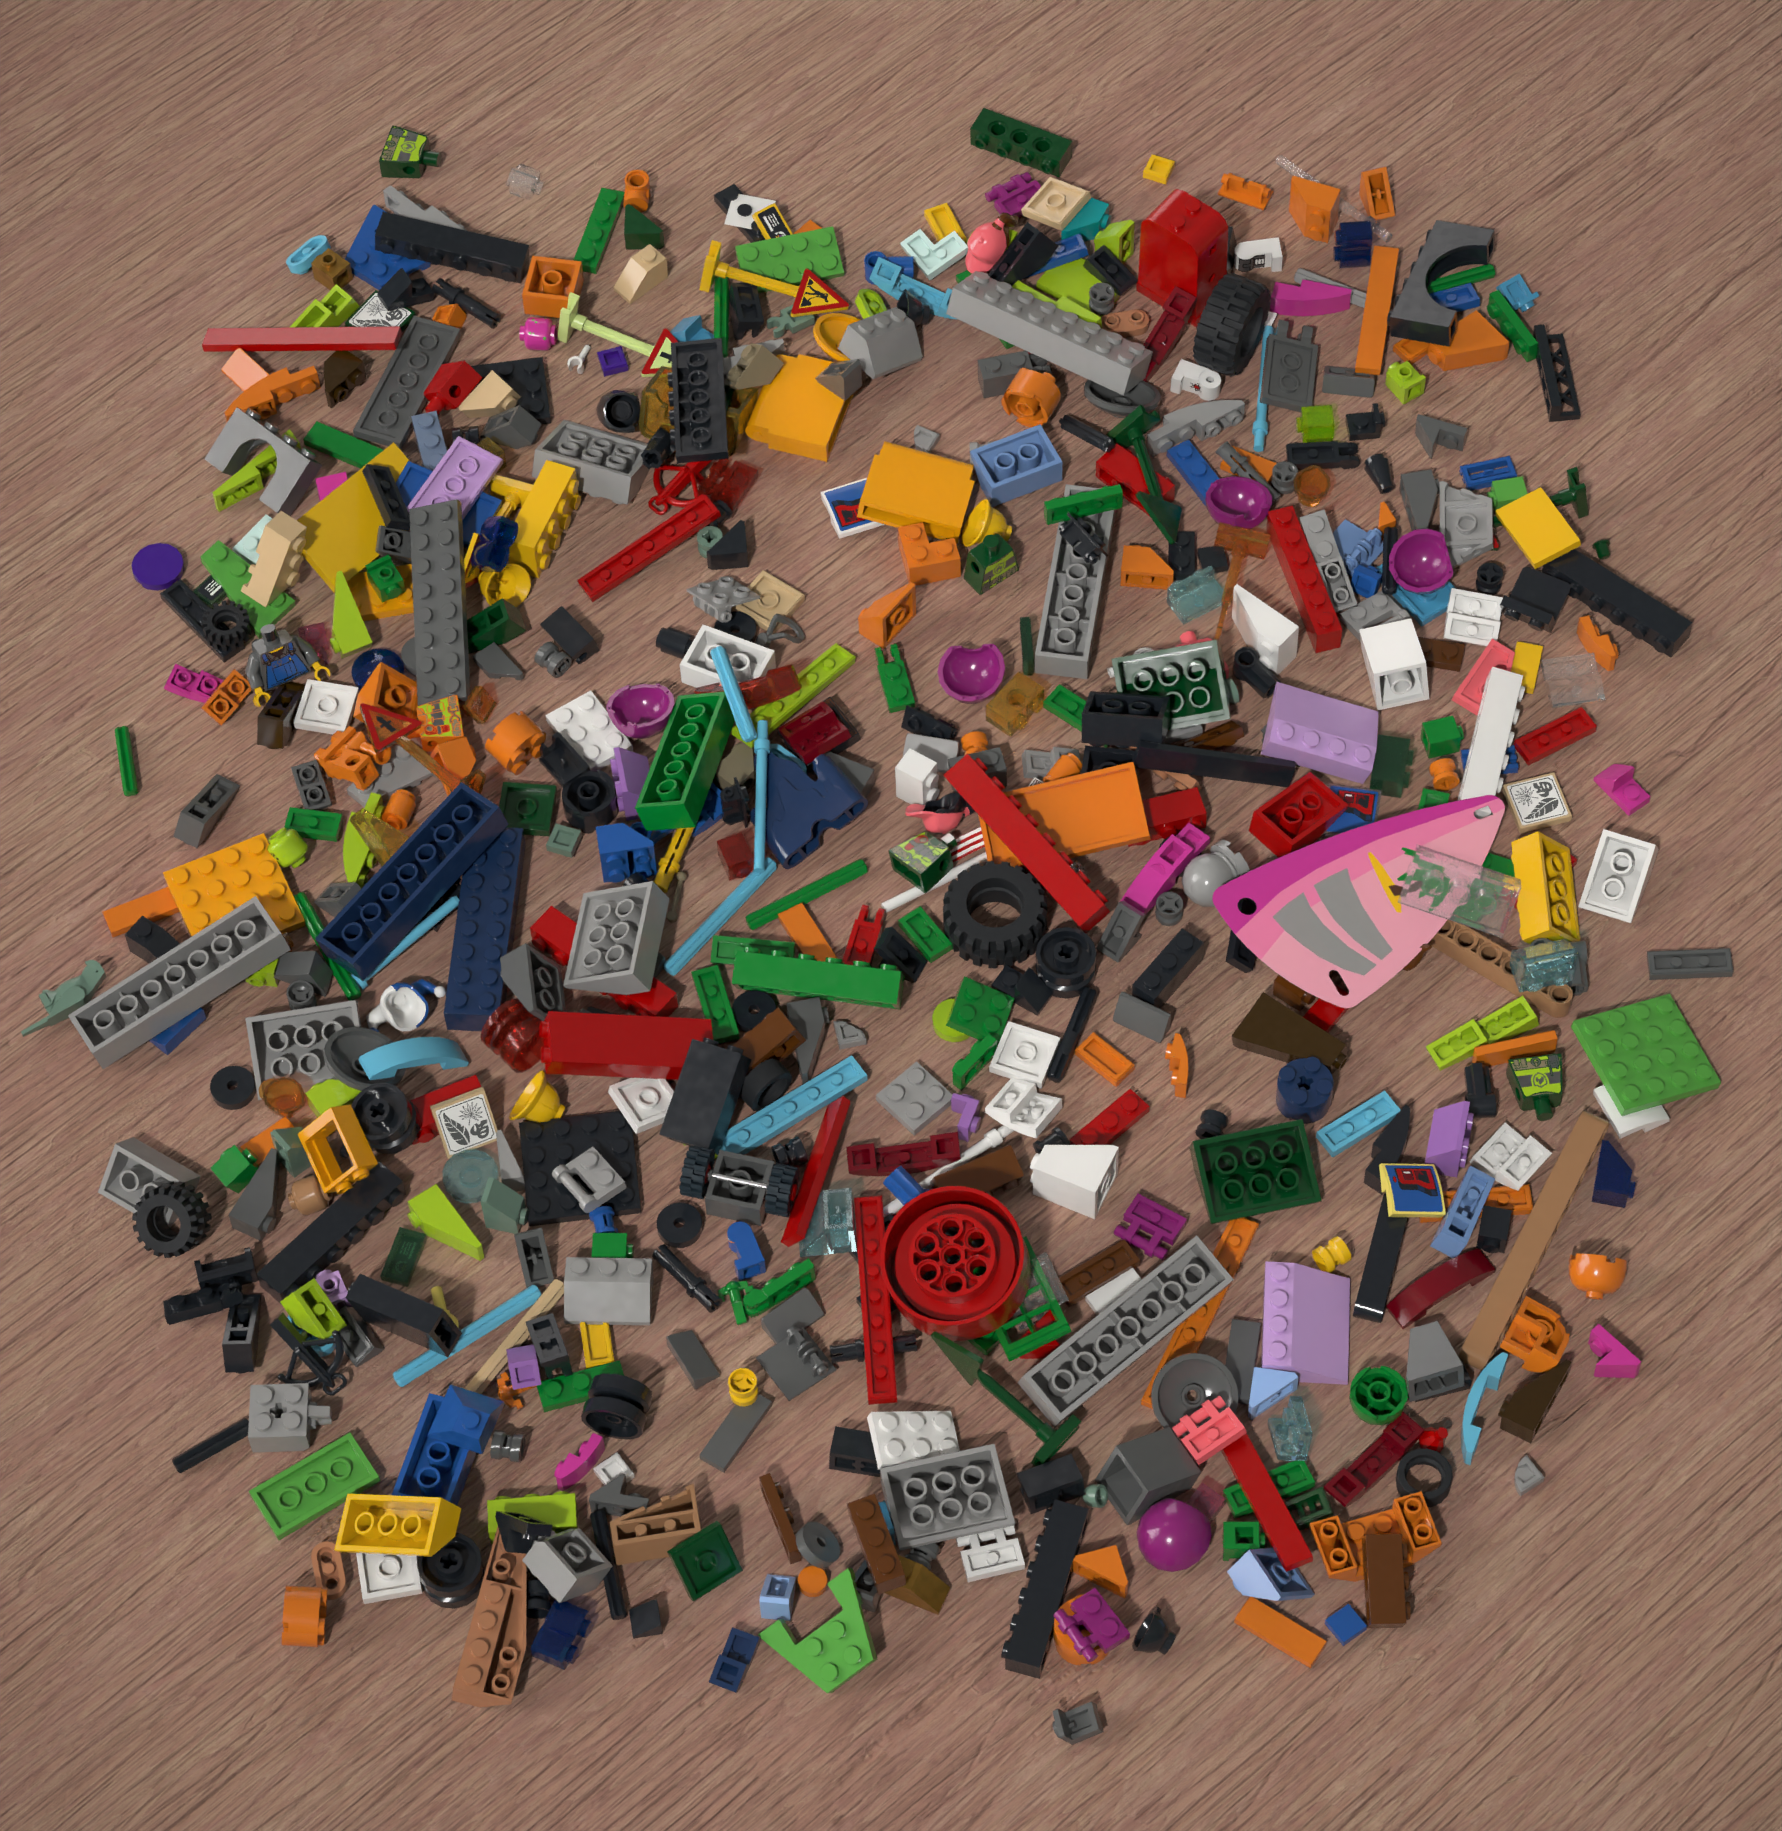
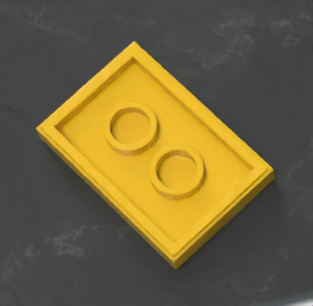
M1541 487L1495 511L1496 517L1534 569L1581 546L1578 536Z

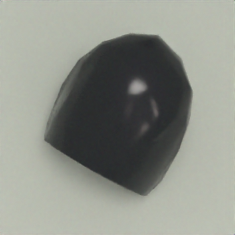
M610 391L601 397L596 409L600 422L605 428L614 432H635L641 418L638 394L634 392Z

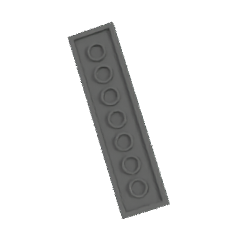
M456 499L409 509L418 706L452 695H458L459 702L471 700L462 504Z

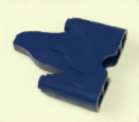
M771 751L767 754L766 796L768 805L766 808L765 843L785 869L795 867L820 847V835L824 830L828 828L841 830L868 806V800L836 763L825 754L817 756L812 763L813 770L818 776L817 781H813L795 762L778 758ZM757 754L755 755V758H754L755 770H756V757H757ZM753 808L750 812V820L755 826V808Z

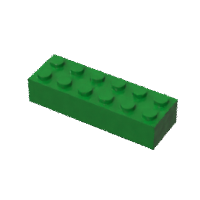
M725 692L679 695L677 697L674 709L635 806L646 831L696 827L735 722Z
M744 947L743 951H736L732 984L737 989L758 990L765 993L803 998L819 997L820 1000L901 1010L905 977L897 969V966L881 964L880 969L872 968L870 963L863 961H853V965H847L842 962V959L826 957V961L823 962L817 961L815 956L798 954V958H791L787 955V952L775 950L771 951V955L760 952V949Z

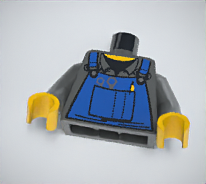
M274 624L265 625L260 629L262 639L253 642L251 645L252 653L249 655L245 669L251 690L255 691L256 694L253 698V703L258 708L261 707L259 703L261 695L265 697L266 703L271 698L268 693L263 692L262 688L265 691L273 689L311 672L310 667L314 668V677L317 681H321L317 676V672L320 669H324L330 677L329 669L321 666L319 663L320 658L309 642L298 635L290 636L287 630L284 629L277 632Z

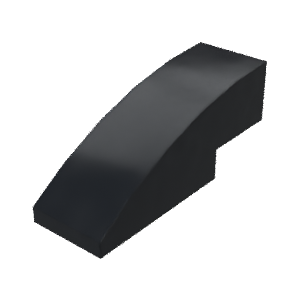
M1407 1105L1401 1109L1373 1143L1371 1157L1374 1160L1365 1169L1364 1183L1381 1195L1384 1192L1381 1190L1379 1165L1381 1163L1401 1164L1405 1152L1410 1123V1107Z

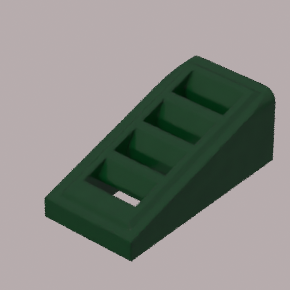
M1323 1487L1284 1502L1299 1531L1310 1528L1309 1524L1335 1516L1328 1495ZM1320 1503L1323 1510L1317 1511L1315 1504ZM1309 1506L1311 1514L1306 1516L1303 1507ZM1297 1509L1300 1519L1296 1521L1292 1510Z

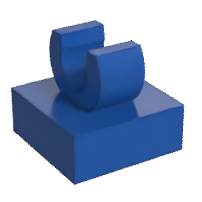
M1359 564L1354 569L1351 580L1353 592L1365 598L1375 595L1378 592L1382 575L1379 574L1380 569L1371 565L1366 568Z

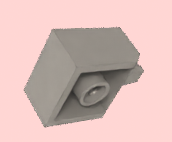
M309 1383L251 1385L248 1440L253 1453L304 1451L310 1448L311 1429H316V1425L332 1424L331 1407L317 1406L316 1402H312Z
M571 1528L558 1534L551 1531L550 1537L539 1536L537 1541L533 1540V1546L522 1560L531 1573L548 1589L550 1595L559 1603L595 1590L612 1568V1564L582 1530Z

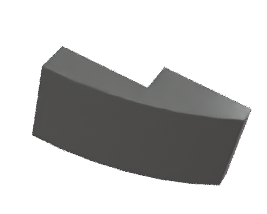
M317 760L291 767L304 809L319 810L332 806Z

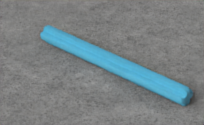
M766 857L765 871L755 872L753 870L664 963V970L671 976L676 975L776 870V862Z
M536 1285L529 1286L461 1329L462 1335L449 1357L533 1305L542 1295ZM428 1350L395 1371L393 1378L397 1385L403 1387L449 1357Z

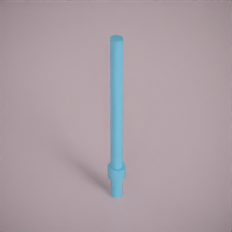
M1269 325L1264 326L1256 421L1253 422L1252 434L1254 435L1253 449L1256 452L1264 450V440L1268 434V423L1266 422L1267 404L1260 403L1266 340L1269 334H1273V327Z
M759 720L757 722V739L754 741V753L757 754L754 871L764 872L767 754L770 753V740H768V721Z

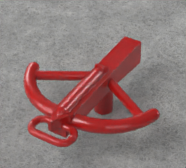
M712 460L689 462L685 466L664 465V461L658 469H654L653 484L658 495L653 496L649 500V508L656 514L663 515L667 512L669 504L685 508L705 495L701 494L699 496L697 484L701 485L705 482V477L700 471ZM661 470L680 471L663 489L660 482ZM691 481L695 498L691 500L675 499ZM656 500L655 504L657 506L662 504L665 508L659 511L652 505V502Z

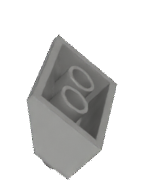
M897 307L849 324L838 347L850 360L858 359L861 363V369L872 379L917 363L923 357L914 322L906 316L904 311Z
M132 1137L115 1144L98 1193L135 1213L137 1212L134 1209L136 1203L140 1202V1198L149 1191L168 1182L174 1181V1183L180 1181L185 1182V1187L188 1185L194 1186L195 1192L201 1176ZM165 1206L164 1219L168 1227L171 1228L179 1217L174 1210Z
M566 1257L564 1324H580L585 1322V1324L590 1325L609 1323V1325L650 1326L654 1283L652 1259Z

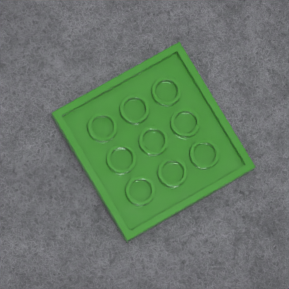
M1670 994L1577 1019L1571 1025L1572 1030L1621 1116L1715 1090L1721 1084L1720 1079Z

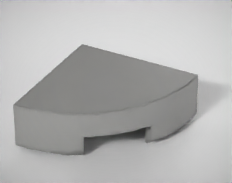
M917 425L914 430L915 447L917 450L931 453L940 440V434Z
M845 1021L833 1022L839 1050L867 1044L866 1037L860 1029L849 1025Z
M1527 1455L1519 1462L1514 1476V1484L1519 1496L1524 1495L1544 1482L1545 1478Z

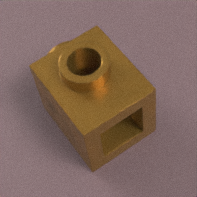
M329 248L318 255L311 263L314 279L329 290L336 284L343 288L353 279L350 263Z

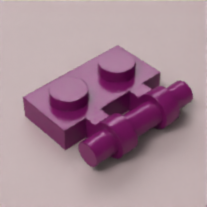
M1028 172L1022 175L1016 174L1010 178V181L1002 185L997 184L993 186L991 191L985 193V198L988 202L995 200L994 208L999 214L1004 212L1020 218L1023 216L1021 209L1041 188V185L1037 180L1030 182L1032 179Z
M1137 1193L1123 1215V1220L1130 1223V1226L1126 1229L1121 1225H1117L1113 1234L1122 1240L1125 1239L1129 1246L1134 1245L1144 1250L1145 1255L1165 1260L1168 1250L1161 1247L1160 1244L1164 1241L1173 1246L1187 1225V1219ZM1140 1229L1153 1235L1150 1241L1138 1235Z
M1093 1588L1071 1603L1070 1608L1075 1613L1073 1616H1068L1064 1609H1059L1053 1615L1059 1623L1058 1628L1063 1634H1068L1075 1644L1074 1649L1079 1655H1083L1088 1662H1092L1098 1657V1654L1093 1649L1097 1645L1106 1654L1130 1638L1129 1631L1096 1588ZM1083 1624L1091 1635L1084 1637L1077 1627Z

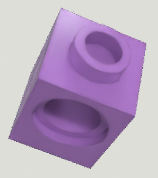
M534 1345L506 1349L513 1390L542 1385Z

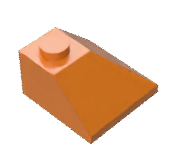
M910 582L874 601L869 608L863 609L858 617L859 634L885 649L916 616L915 584Z
M383 662L379 663L357 696L353 717L367 724L360 705L365 703L416 719V708L418 707L417 682ZM369 710L375 729L388 730L385 726L380 727L382 724L377 721L376 716L382 717L387 722L389 720L392 721L389 724L398 731L403 729V724L409 723Z

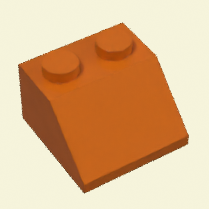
M1292 176L1289 203L1291 216L1304 237L1328 243L1338 222L1341 189Z

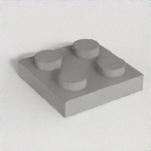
M916 1061L876 1095V1101L915 1136L951 1106L953 1094Z

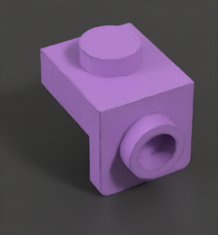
M953 1093L951 1097V1110L962 1114L957 1125L958 1136L960 1140L969 1142L972 1132L977 1133L981 1122V1117H979V1100H975V1098L967 1094L959 1095Z

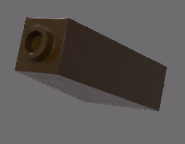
M1264 992L1232 1034L1233 1045L1239 1049L1287 1063L1296 1059L1316 1057L1329 1069L1331 1074L1336 1069L1341 1070L1348 1060L1345 1043Z

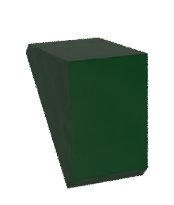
M627 204L625 206L624 224L626 250H642L649 244L655 249L665 247L663 230L632 205Z

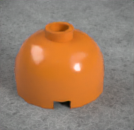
M1580 1253L1576 1254V1256L1570 1255L1569 1276L1571 1282L1578 1290L1586 1292V1298L1603 1300L1604 1294L1616 1292L1624 1283L1627 1271L1626 1260L1615 1257V1263H1612L1604 1255Z

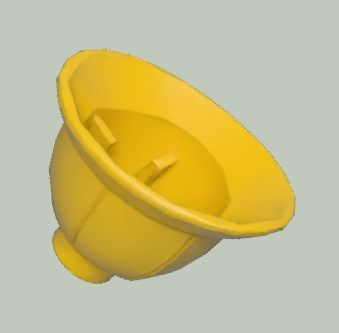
M984 499L976 505L967 518L962 530L961 541L965 547H970L975 544H981L987 535L999 534L1005 541H1008L1012 533V526L1007 525L1003 514L992 508L989 500Z
M517 564L494 566L481 572L478 577L481 592L489 605L503 598L513 606L518 607L527 598L531 588L529 573L525 568Z
M543 1070L533 1077L510 1112V1120L524 1118L534 1122H548L551 1119L561 1118L565 1105L560 1104V1097L552 1084L547 1081Z

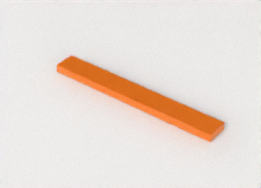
M1247 1218L1228 1222L1213 1253L1233 1279L1259 1228V1223ZM1232 1282L1176 1328L1143 1395L1141 1405L1153 1409L1151 1403L1152 1386L1158 1372L1166 1363L1177 1356L1199 1352Z

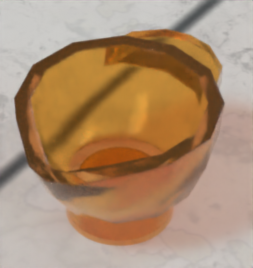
M1311 465L1302 469L1293 480L1294 492L1299 502L1307 507L1317 506L1327 496L1331 487L1330 477L1317 465Z
M293 1078L268 1079L263 1081L258 1089L259 1096L265 1102L266 1107L272 1113L282 1118L294 1116L297 1111L304 1107L306 1102L301 1084Z

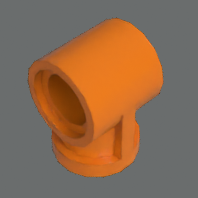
M632 170L624 178V208L627 204H630L640 213H643L648 209L651 196L649 176L643 170Z

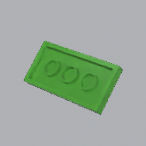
M833 226L735 246L741 270L795 286L800 285L806 268L821 280L844 276V269ZM757 286L758 293L772 291Z
M348 1433L251 1489L249 1494L279 1541L346 1502L347 1494H360L380 1482V1478L352 1434Z

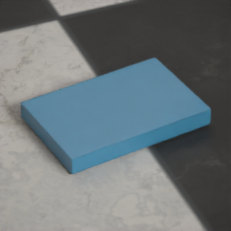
M1381 564V565H1379L1378 567H1376V568L1380 569V570H1379V574H1381V575H1382V567H1383V564ZM1449 581L1444 588L1432 594L1418 595L1404 590L1396 583V592L1392 596L1422 627L1447 612L1450 589L1457 588Z

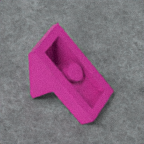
M1613 764L1595 776L1593 781L1630 816L1648 804L1650 796L1633 779L1635 769L1633 766Z
M1600 1324L1591 1330L1588 1344L1597 1356L1604 1357L1596 1364L1594 1376L1635 1378L1639 1374L1641 1361Z

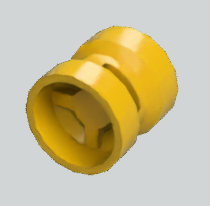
M1338 1236L1329 1240L1328 1245L1325 1247L1319 1246L1312 1250V1256L1317 1267L1321 1271L1328 1273L1334 1271L1336 1265H1344L1352 1259L1347 1245Z
M747 1368L736 1369L730 1374L728 1387L731 1401L743 1407L752 1405L758 1397L756 1375Z

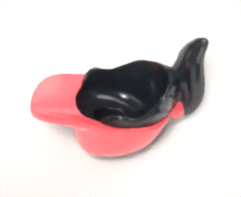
M950 793L937 801H927L925 805L911 804L906 808L905 814L906 816L921 818L926 830L930 833L946 834L957 827L962 817L969 816L975 811L959 793Z

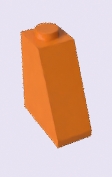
M1476 310L1457 322V332L1450 347L1429 343L1428 357L1433 364L1438 365L1443 371L1497 362L1507 358L1509 341Z

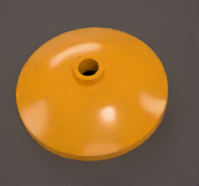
M841 313L822 315L817 319L813 327V334L817 344L828 356L838 362L850 360L838 347L847 326L860 321V319Z

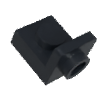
M1378 403L1372 404L1371 412L1346 414L1345 422L1349 441L1380 438L1381 428L1385 427L1384 412H1379Z

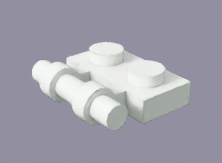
M1014 1526L956 1538L958 1547L969 1545L971 1548L960 1551L967 1582L1025 1569V1562L1018 1538L1010 1540L1005 1538V1536L1015 1534ZM992 1539H995L996 1543L981 1547L979 1543Z

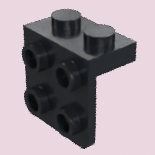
M1524 567L1510 596L1504 595L1501 601L1502 613L1510 620L1516 622L1520 620L1528 623L1529 627L1537 631L1545 630L1551 633L1571 591V586L1569 583L1530 567Z

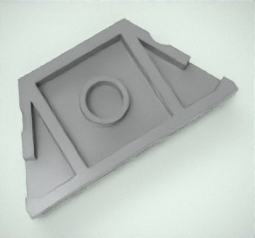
M1439 481L1440 532L1444 535L1453 569L1494 548L1492 498L1476 495L1464 488L1460 491L1449 487L1447 482Z

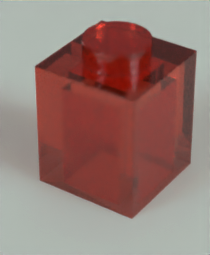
M742 832L717 841L718 856L729 881L736 878H744L754 870V857Z

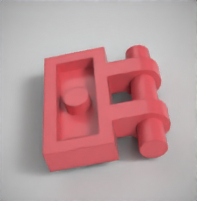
M1220 1395L1212 1401H1205L1201 1404L1202 1408L1190 1416L1186 1414L1179 1419L1180 1422L1172 1427L1177 1437L1186 1432L1189 1433L1181 1441L1198 1465L1247 1433L1245 1427L1230 1407L1220 1413L1218 1412L1219 1409L1226 1405ZM1208 1417L1210 1418L1209 1421L1197 1428V1424Z

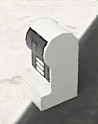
M1279 237L1247 241L1236 245L1234 266L1237 270L1248 272L1254 268L1271 267L1272 272L1282 271L1283 256Z

